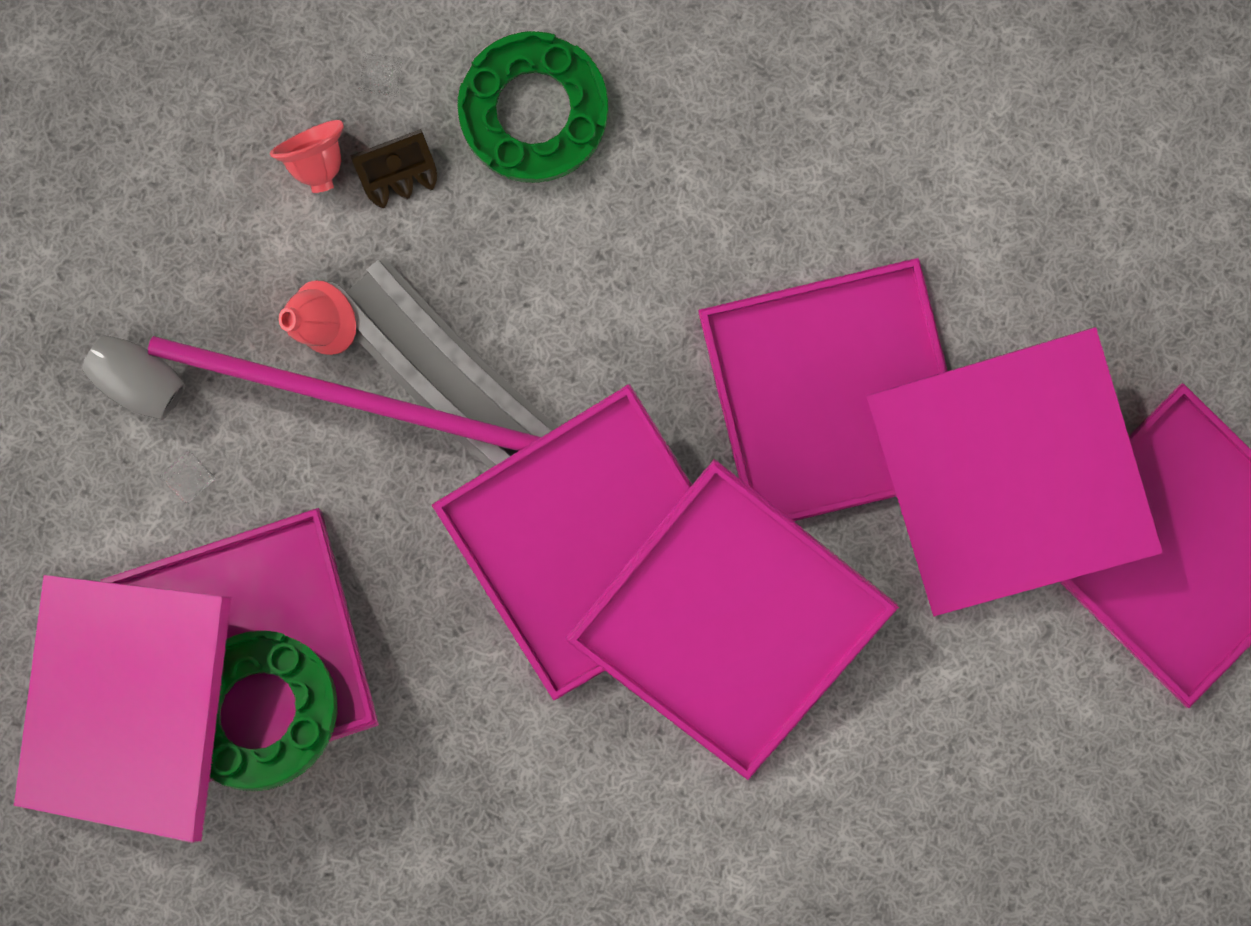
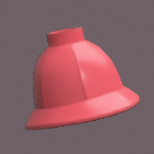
M332 120L307 129L274 147L270 151V156L283 162L288 172L299 182L310 185L312 193L328 191L334 188L332 179L337 175L341 166V150L338 139L344 127L341 120Z
M316 280L303 285L289 299L285 308L279 314V324L291 338L306 344L312 350L321 354H340L348 349L356 335V319L351 304L338 288L325 281Z

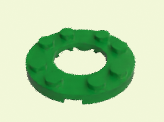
M527 31L511 34L493 42L483 49L472 61V66L460 85L457 110L465 140L471 151L485 166L511 180L540 183L568 175L591 157L601 142L606 129L608 97L605 82L598 67L583 49L557 38L555 34ZM539 73L552 77L563 86L569 96L571 110L566 125L557 136L546 142L529 144L518 141L504 131L498 121L496 106L501 91L509 81L522 74Z
M273 631L245 632L226 639L210 779L235 790H269L296 779L306 772L321 756L328 745L335 727L337 694L327 667L308 646L283 633ZM267 673L278 676L289 684L295 696L296 713L287 732L279 741L266 748L251 750L236 746L227 738L221 726L220 709L225 695L235 683L249 675Z

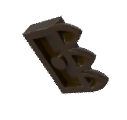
M422 129L351 155V160L365 194L378 207L386 208L389 199V184L399 196L405 199H410L412 194L413 175L422 186L429 190H434L436 185L437 169Z

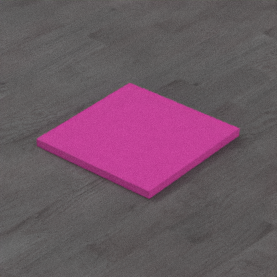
M919 258L698 310L731 450L740 480L792 521L897 497L866 396L947 372Z
M1096 327L866 396L933 617L1163 553Z
M629 383L432 504V507L551 698L555 701L605 671L568 643L566 638L689 490L692 483Z
M1182 383L1129 435L1163 553L1064 580L1060 583L1186 708H1190L1251 646V449Z
M713 459L568 634L566 641L732 769L749 780L899 607L895 601Z
M319 508L100 579L101 582L231 597L226 639L251 631L283 633L308 646L325 664L333 679L337 694V717L329 742L379 726L322 511ZM267 673L249 675L235 683L225 695L220 709L221 726L227 738L236 746L251 750L266 748L279 741L287 732L296 713L295 696L289 684L280 677Z
M43 575L14 806L188 842L202 841L231 597Z

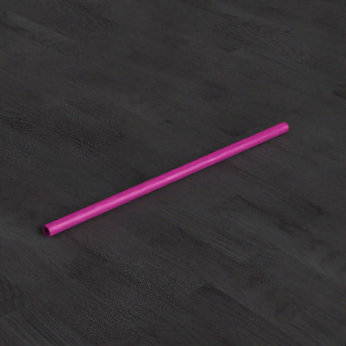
M155 336L151 338L148 345V354L516 451H520L541 438Z

